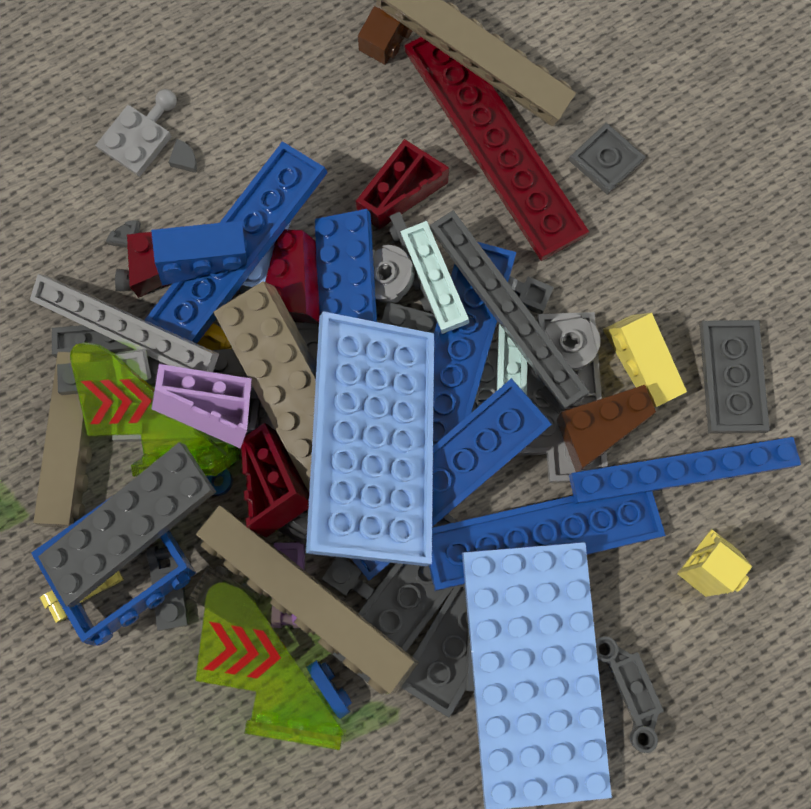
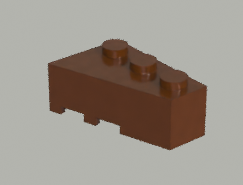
M374 6L358 34L359 51L385 65L390 57L395 58L399 52L400 43L404 38L408 39L413 31L382 9Z
M642 385L561 412L556 421L575 471H582L611 447L645 423L656 410L646 386Z

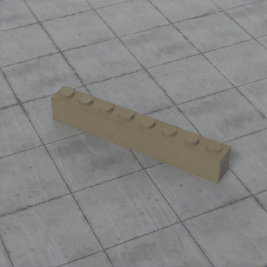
M376 0L377 7L551 126L557 123L576 92L571 90L572 88L567 82L555 79L544 66L535 65L527 59L525 53L506 45L502 37L494 33L490 34L483 29L479 21L464 16L453 3H446L443 0Z

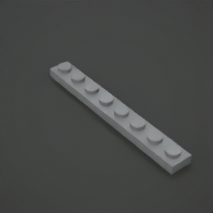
M41 274L37 275L30 301L135 350L146 349L148 356L169 366L207 372L214 371L219 356L218 353L51 277Z

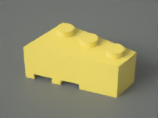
M652 313L631 315L602 329L635 387L646 386L654 407H658L687 392Z
M711 529L677 574L705 597L724 593L728 594L734 592V590L736 592L740 591L749 580L746 574L752 566L737 548Z

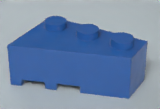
M241 221L151 230L154 260L162 286L225 270H234L247 265Z

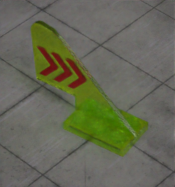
M87 342L76 344L72 348L70 360L87 435H141L143 455L142 459L131 465L132 477H137L179 442L186 445L206 476H216L240 459L238 447H228L226 443L216 444L204 432L152 410L155 389L113 352L99 344Z
M227 583L213 585L206 595L195 681L256 692L252 717L246 721L244 734L340 750L345 743L347 730L340 727L341 724L333 717L256 603L240 588Z

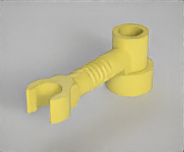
M116 572L80 601V603L123 581L124 579L120 572ZM52 590L40 597L45 609L49 608L56 623L68 618Z

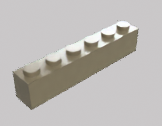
M57 353L33 521L34 524L43 527L67 528L82 518L85 513L84 504H81L82 495L88 488V476L85 475L86 465L90 463L92 458V448L89 446L90 435L95 433L96 424L90 423L93 420L94 407H97L99 404V398L94 393L60 395L58 393L57 364L100 361L92 353Z

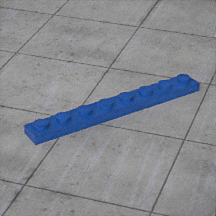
M789 437L575 472L569 475L575 504L794 468L800 466L801 462L794 438Z

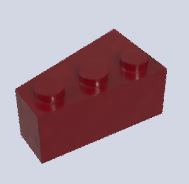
M404 139L357 198V211L368 209L371 213V224L380 230L391 222V215L398 212L402 215L445 186L449 181V167Z
M284 229L275 242L265 282L276 287L294 322L319 324L320 308L316 241L303 230Z
M151 232L127 234L129 285L138 298L162 286L155 265Z
M263 423L245 436L241 451L243 474L246 475L247 490L244 491V498L248 502L249 517L246 518V528L267 538L309 509V492L277 431Z

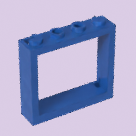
M102 504L31 552L80 640L92 646H99L108 642L113 637L112 633L121 627L133 624L138 620L140 613L147 608H154L161 604L165 599V595L174 589L178 590L186 586L190 582V578L196 574L191 563L168 530L160 538L177 563L178 567L96 626H93L80 602L74 607H66L38 556Z

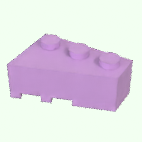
M159 364L152 410L241 449L247 432L252 379Z

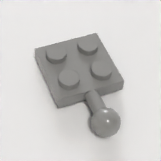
M162 89L156 94V104L147 116L127 105L95 146L140 177L172 137L169 131L156 123L164 111L174 109L177 104L176 95L171 90Z

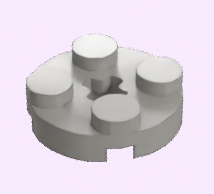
M393 245L382 246L383 248L377 251L373 249L375 297L378 302L396 303L410 290L414 282L416 269L410 257L401 248ZM392 268L391 277L383 280L384 277L381 275V272Z
M565 313L555 317L544 332L574 371H578L587 367L595 359L600 348V335L598 329L591 321L588 322L576 313ZM566 336H571L572 340L578 341L574 349L564 345L563 342L566 341Z

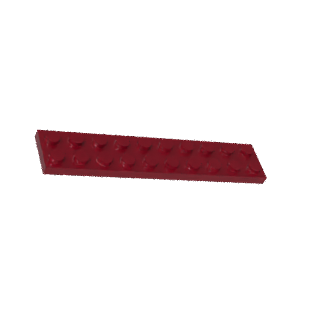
M422 37L406 44L405 52L540 261L588 236L589 230L493 86Z

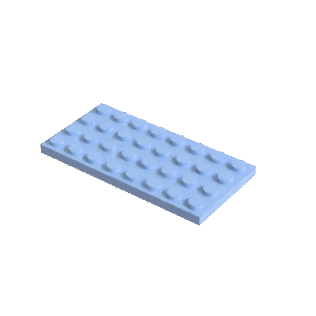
M324 311L319 316L306 553L419 566L432 564L434 333Z
M585 542L462 552L484 808L510 809L612 798Z

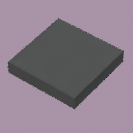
M605 123L569 157V161L607 195L645 160V156L608 123Z

